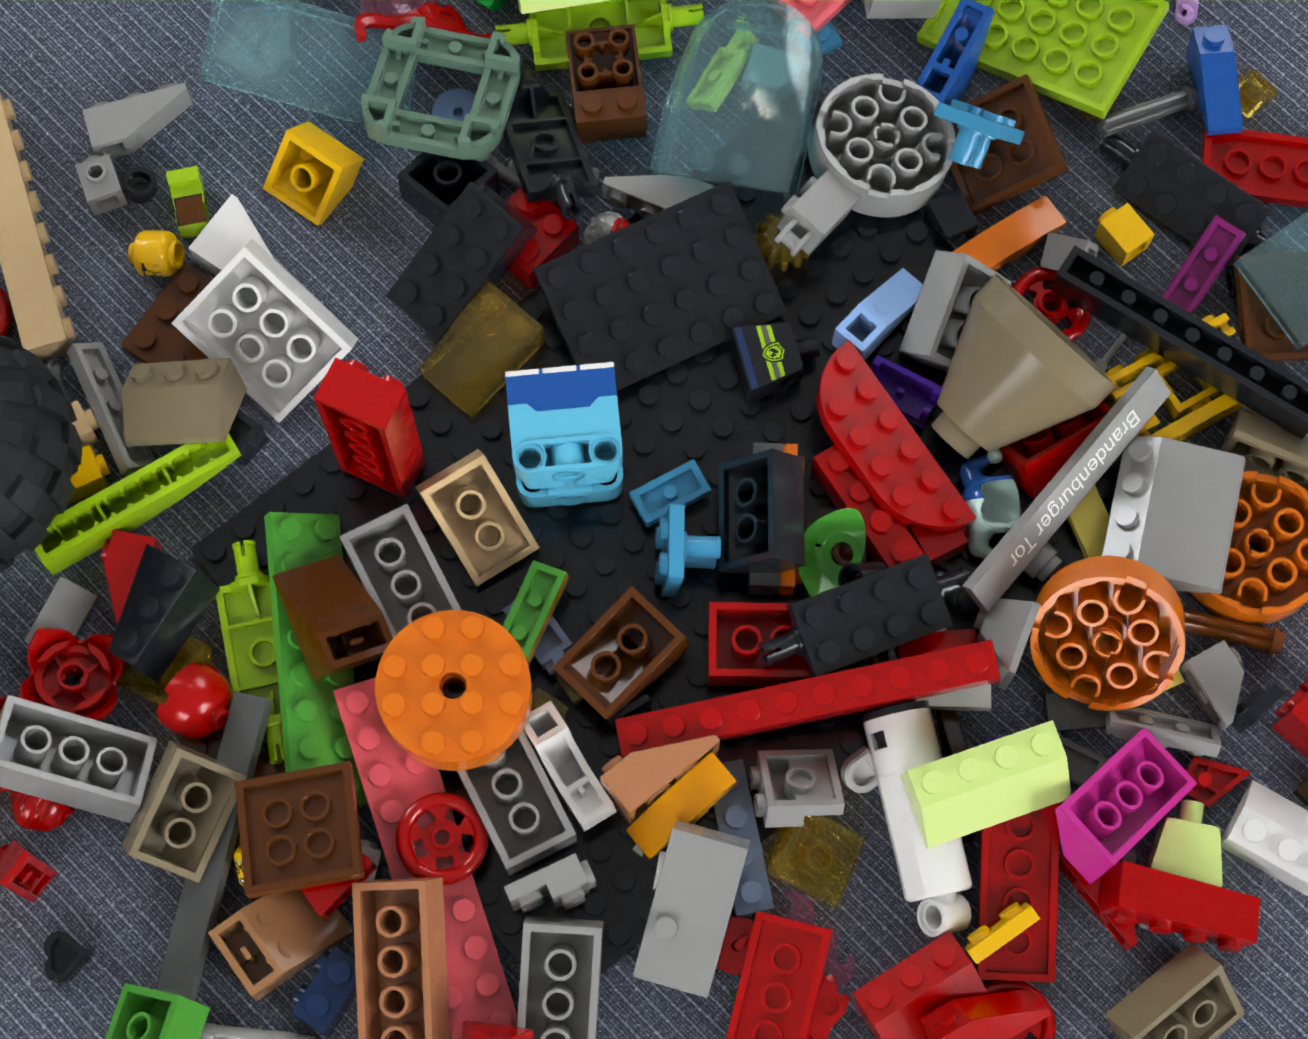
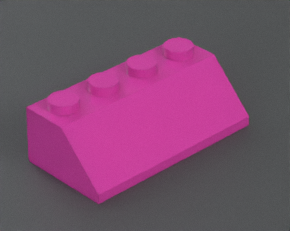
M1145 727L1142 728L1055 809L1063 855L1087 882L1092 884L1112 868L1198 783Z

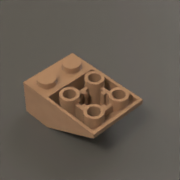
M299 889L263 896L240 909L209 931L208 934L250 996L259 1001L319 958L324 951L330 950L354 931L338 909L324 921Z

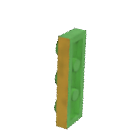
M533 560L503 624V627L520 645L526 657L528 667L570 578L567 572Z

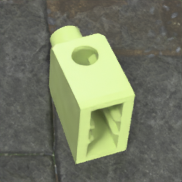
M1182 800L1179 819L1166 817L1160 822L1145 866L1222 887L1221 831L1217 826L1202 824L1203 803Z

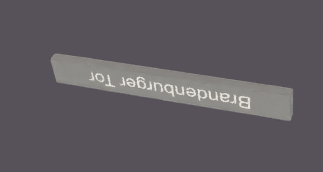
M1147 366L962 585L980 609L987 612L990 611L1171 394L1156 369Z

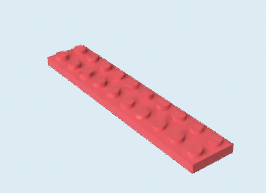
M375 677L334 690L333 695L391 878H416L404 867L397 853L395 840L399 820L404 811L417 799L427 794L446 791L439 769L426 766L411 758L410 755L397 745L388 733L377 707ZM449 808L444 818L456 824L452 809ZM427 811L419 817L416 823L422 830H425L435 820V817ZM439 831L435 834V841L439 845H446L450 840L449 834L445 831ZM423 839L411 843L418 859L428 855L423 845ZM461 840V844H460V847H459V851H464V852H465L464 847H463V844H462V840ZM436 857L437 869L453 868V857ZM471 874L460 882L443 885L450 1039H462V1022L466 1020L517 1027L518 1015L473 875Z

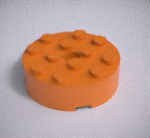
M1258 471L1243 472L1222 593L1190 592L1201 605L1221 618L1250 625H1262L1287 618L1308 601V491L1281 475L1275 477L1259 474ZM1249 542L1257 544L1262 553L1250 550Z
M1097 556L1082 559L1062 568L1054 574L1044 585L1037 597L1036 603H1039L1040 607L1031 629V655L1042 679L1066 700L1070 697L1076 701L1089 704L1088 708L1117 711L1137 707L1149 702L1160 695L1173 682V677L1178 671L1181 662L1183 663L1185 655V615L1180 598L1174 588L1161 574L1141 562L1118 556Z
M445 610L425 615L411 622L391 640L377 668L375 697L380 716L388 733L397 745L410 755L411 758L435 769L462 771L474 769L494 761L519 738L531 712L532 682L528 663L520 645L503 626L478 613L464 610ZM454 683H458L466 689L462 696L455 699L444 696L446 689L454 685Z

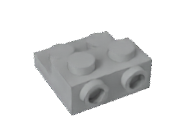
M833 749L758 751L756 766H750L749 784L750 789H758L759 794H755L754 811L756 817H763L765 828L803 827L805 816L843 815L845 803Z
M574 853L504 886V889L514 911L520 908L523 913L531 911L544 904L542 898L547 895L550 896L555 909L563 905L564 909L568 910L586 901L584 896L590 892V889L596 887V879L587 860L579 862Z

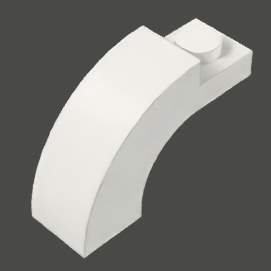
M551 700L531 711L523 731L549 779L583 831L585 832L615 814L617 811L613 802L590 769L575 743L568 726Z

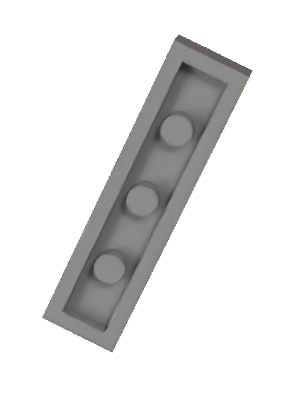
M103 342L72 344L66 351L120 474L130 475L156 461L149 446L127 447L124 442L122 384Z

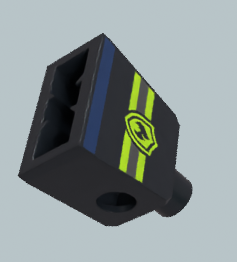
M790 323L732 327L731 344L748 402L756 401L802 380L804 371L802 361L820 357L816 337L811 336L795 340Z

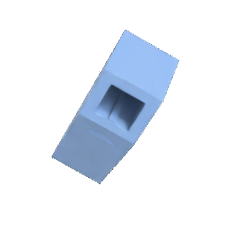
M902 268L860 302L835 328L832 345L838 349L850 340L865 361L914 310L923 284Z

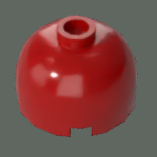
M195 662L188 664L167 684L164 691L169 696L166 699L165 705L159 702L157 714L158 720L162 725L173 733L185 738L200 739L225 727L233 699V691L227 679L207 662H203L202 666Z

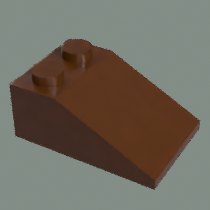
M631 586L552 668L599 714L608 720L662 675L691 644L686 636Z

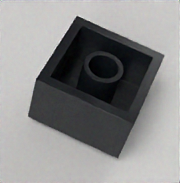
M422 152L397 174L401 198L436 226H438L470 181L487 184L498 195L501 194L498 169L486 160H462Z

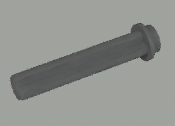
M1181 85L1176 89V92L1106 115L1104 119L1098 118L1096 121L1098 133L1100 136H1110L1179 111L1189 113L1198 105V94L1193 87Z

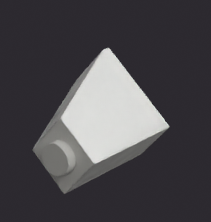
M231 194L188 248L194 262L215 276L251 239L257 242L273 258L238 197Z

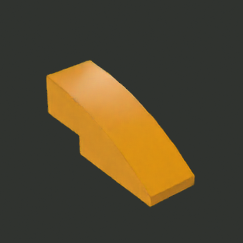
M711 752L658 798L626 832L649 860H652L660 851L668 846L676 819L691 824L696 823L709 812V808L737 786V780L715 754Z

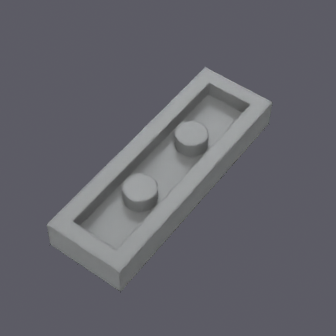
M1139 707L1105 712L1107 733L1113 734L1120 739H1132L1145 727L1164 748L1171 747L1185 750L1195 756L1207 755L1217 758L1222 746L1218 725Z

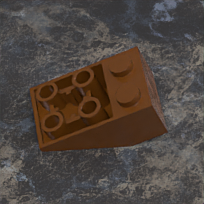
M635 25L565 31L575 126L582 143L646 137V108Z
M340 555L272 576L314 682L373 662L382 657L385 649L393 639L382 611Z

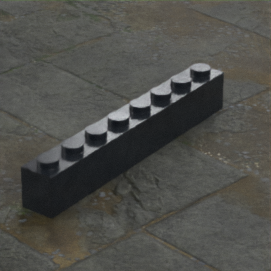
M1074 245L1056 273L1050 287L1051 291L1300 439L1305 437L1308 433V382Z

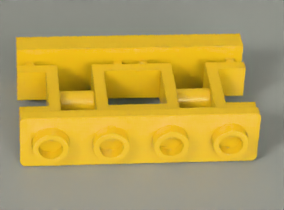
M1226 312L1216 318L1211 314L1201 319L1232 338L1236 334L1234 327H1230L1227 323L1230 318ZM1149 348L1138 354L1134 358L1135 362L1124 368L1123 364H1119L1105 373L1116 384V387L1109 393L1108 400L1118 401L1133 383V381L1128 383L1129 381L1137 378L1147 366L1151 368L1157 367L1156 370L1171 392L1163 403L1172 417L1176 419L1188 413L1186 416L1150 435L1160 424L1156 415L1153 414L1136 436L1165 437L1183 441L1245 406L1226 394L1211 401L1220 391L1197 377L1196 379L1204 391L1180 403L1164 377L1181 367Z

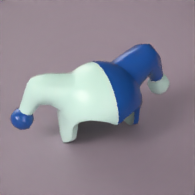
M999 449L988 452L987 455L966 461L960 469V478L964 487L962 498L977 517L967 528L969 532V538H967L968 550L971 555L983 559L993 550L989 546L991 537L997 533L1008 532L1021 516L1019 489L1014 476H985L982 472L989 464H998L1002 461L1003 453Z

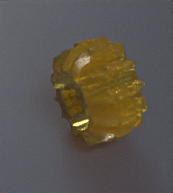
M780 211L779 218L769 212L766 215V223L759 222L757 224L756 232L758 234L754 236L763 257L768 258L767 266L770 269L776 263H780V268L784 272L787 270L788 263L790 262L798 268L801 266V258L808 259L810 255L801 249L792 257L789 254L791 250L782 242L777 244L774 241L781 232L777 225L785 214Z

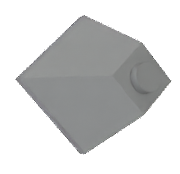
M999 599L989 612L979 609L973 627L979 629L977 635L978 642L992 639L1001 682L996 684L1000 689L1006 690L1016 674L1040 607L1039 603Z

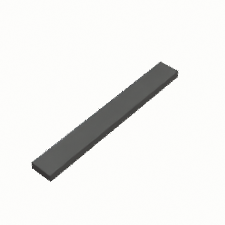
M234 691L217 761L247 775L248 780L254 777L273 700ZM237 801L200 882L197 883L185 878L156 988L158 991L180 995L192 1001L196 1000L211 942L208 932L215 927L239 834Z

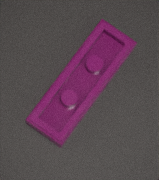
M1215 215L1162 294V297L1193 314L1246 236V233Z

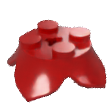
M37 628L28 646L27 661L30 675L22 681L19 689L20 698L97 721L106 718L117 704L118 693L116 684L124 667V663L108 652L113 636L93 634L85 640H79L69 631L61 628ZM71 675L75 679L79 676L81 677L80 683L75 686H68L66 678Z

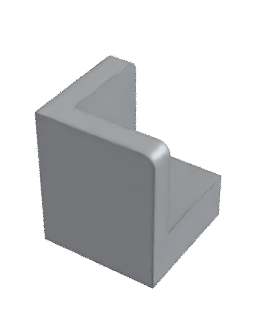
M1048 232L1040 265L1043 268L1058 271L1074 245L1096 258L1100 245L1089 240Z

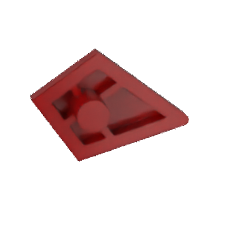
M1194 756L1186 768V772L1198 784L1185 796L1193 801L1203 803L1204 808L1208 809L1250 774V771Z

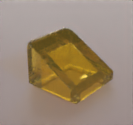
M1256 69L1238 78L1241 112L1246 118L1255 115L1279 93Z

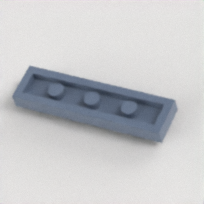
M743 759L724 762L722 764L737 780V786L713 805L718 831L751 840L733 904L736 917L756 914V911L774 910V903Z

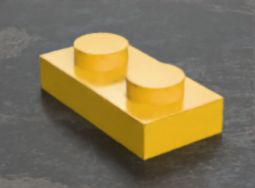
M1015 902L999 914L1001 920L990 928L987 925H983L967 937L969 943L964 946L971 959L976 964L980 963L1040 920V917L1031 905L1025 902L1020 906L1018 902Z

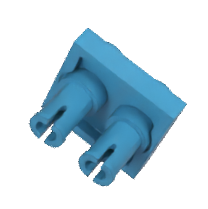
M952 99L951 105L938 102L934 112V116L956 123L957 128H959L948 160L977 169L982 168L991 140L997 138L1021 145L1025 131L1014 128L1015 120Z
M670 504L666 516H660L659 527H656L655 549H661V552L659 554V562L655 564V585H661V596L676 597L684 579V568L715 569L716 559H719L721 555L720 536L687 535V532H684L685 505Z

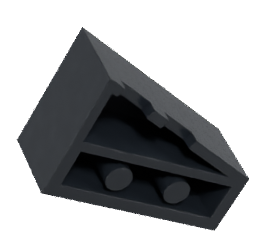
M146 544L108 652L133 670L158 683L220 588L197 569Z

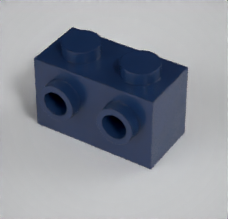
M334 946L331 952L326 950L322 953L313 968L317 974L309 986L303 984L299 988L291 1002L295 1006L291 1012L293 1015L327 1037L331 1036L357 996L355 958Z

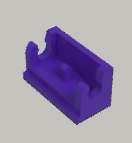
M877 355L871 366L872 372L909 424L923 430L937 403L942 386Z

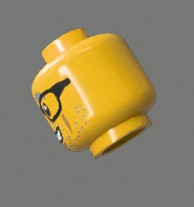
M144 230L139 232L134 242L129 245L128 258L130 263L134 264L136 271L142 276L170 277L176 273L177 269L182 267L185 251L182 241L178 240L174 233L163 230Z

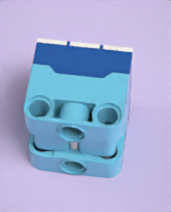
M614 362L505 372L512 458L520 501L528 507L538 508L610 501L617 498L623 490V448ZM614 478H616V481H615L614 483L610 484V485H603V484H601V483L610 482V481H612ZM526 486V487L529 488V489H540V490H539V491H536V492H529V491L525 490L524 487Z

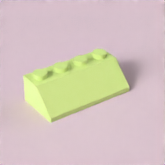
M1053 720L907 770L900 775L927 849L1059 803L1072 795L1067 756Z

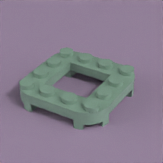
M411 17L412 23L401 25L394 30L388 28L382 36L383 48L366 94L362 93L361 96L363 120L368 137L386 145L456 159L487 160L502 139L520 82V55L506 41V35L493 31L491 39L427 27L425 17ZM418 62L482 75L470 114L466 113L464 121L402 109Z

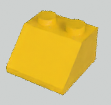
M308 121L286 130L263 189L315 225L320 226L352 188L364 158Z

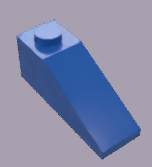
M961 0L916 84L930 92L941 103L951 105L952 99L961 101L971 83L995 13L994 9L974 0Z
M1225 24L1193 27L1186 58L1194 88L1198 94V103L1207 136L1242 133L1243 121L1235 51L1228 26Z

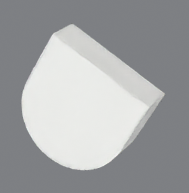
M865 746L849 756L841 767L843 783L857 793H866L878 786L871 754Z

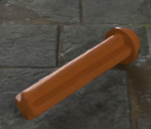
M1183 608L1185 631L1265 650L1268 656H1272L1273 653L1280 654L1282 651L1285 633L1280 632L1279 627H1274L1273 630Z

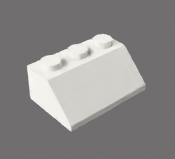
M1252 780L1221 837V848L1308 896V810Z

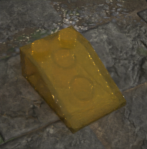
M489 282L465 306L418 371L472 418L506 383L505 372L518 371L545 343L544 328L500 289Z

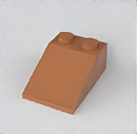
M716 735L632 752L623 759L618 755L602 768L604 774L600 777L601 786L617 811L630 826L658 798L709 753L713 752L717 756L720 740Z

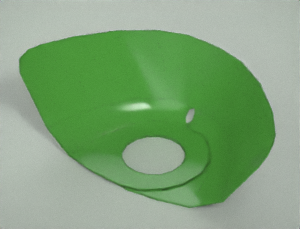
M845 508L834 511L819 518L805 531V566L798 568L810 596L838 586V576L843 566L836 564L831 555L832 549L837 543L844 542L852 548L853 559L850 563H858L863 560L866 529L862 515L857 509Z

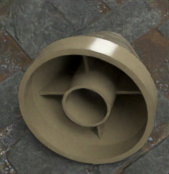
M994 274L974 296L937 400V404L943 412L935 419L931 426L952 448L966 459H969L980 447L988 452L995 451L1096 408L1116 387V384L1045 315L1005 280Z

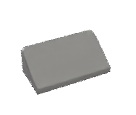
M60 576L25 637V642L29 645L37 628L44 627L61 628L77 637L99 597Z

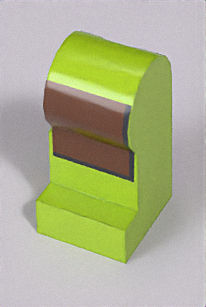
M198 166L166 171L181 238L197 237L209 223L210 217L204 182Z

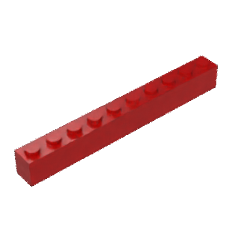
M991 639L615 719L621 754L625 758L632 752L716 735L721 741L1001 682Z

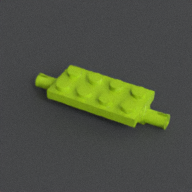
M610 0L528 13L529 19H526L525 23L495 25L497 32L506 35V41L511 45L529 43V47H533L535 72L569 68L565 31L634 24L639 60L673 57L671 31H674L676 27L704 25V11L702 10V3L672 7L671 3L667 4L666 0Z
M243 540L244 546H241L240 542L232 544L238 575L231 584L219 587L220 590L216 595L233 695L235 691L273 700L265 733L270 764H279L284 759L270 580L269 575H264V572L259 569L255 547L256 542L254 540Z

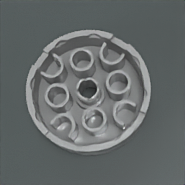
M878 73L859 75L839 84L824 100L808 141L810 165L816 179H819L829 169L843 185L861 197L852 208L853 211L874 217L903 216L926 205L941 186L953 162L948 160L956 140L953 124L948 120L934 116L939 101L920 85L905 78L903 82L884 78V74Z

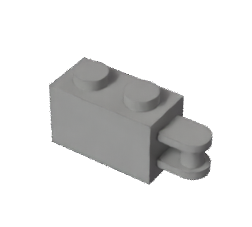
M829 169L819 179L812 176L799 191L802 196L798 198L794 194L781 209L785 216L777 225L781 232L774 241L777 244L782 242L791 250L789 254L792 257L801 249L810 255L843 221L861 198L843 185Z

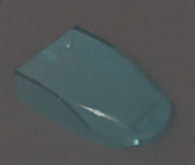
M731 0L712 10L699 22L690 35L667 95L649 169L651 175H672L716 183H724L730 180L731 184L735 186L783 193L785 203L794 194L797 196L823 74V54L818 35L809 20L799 10L781 0Z

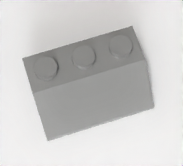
M936 250L899 351L921 364L947 373L974 296L994 274L1000 276L1009 285H1011L1012 281L968 254Z

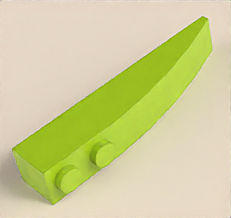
M229 433L225 442L184 444L67 509L63 514L55 516L46 529L49 535L35 548V551L42 564L52 575H55L102 549L104 542L111 539L113 530L131 532L168 509L239 458L241 454Z

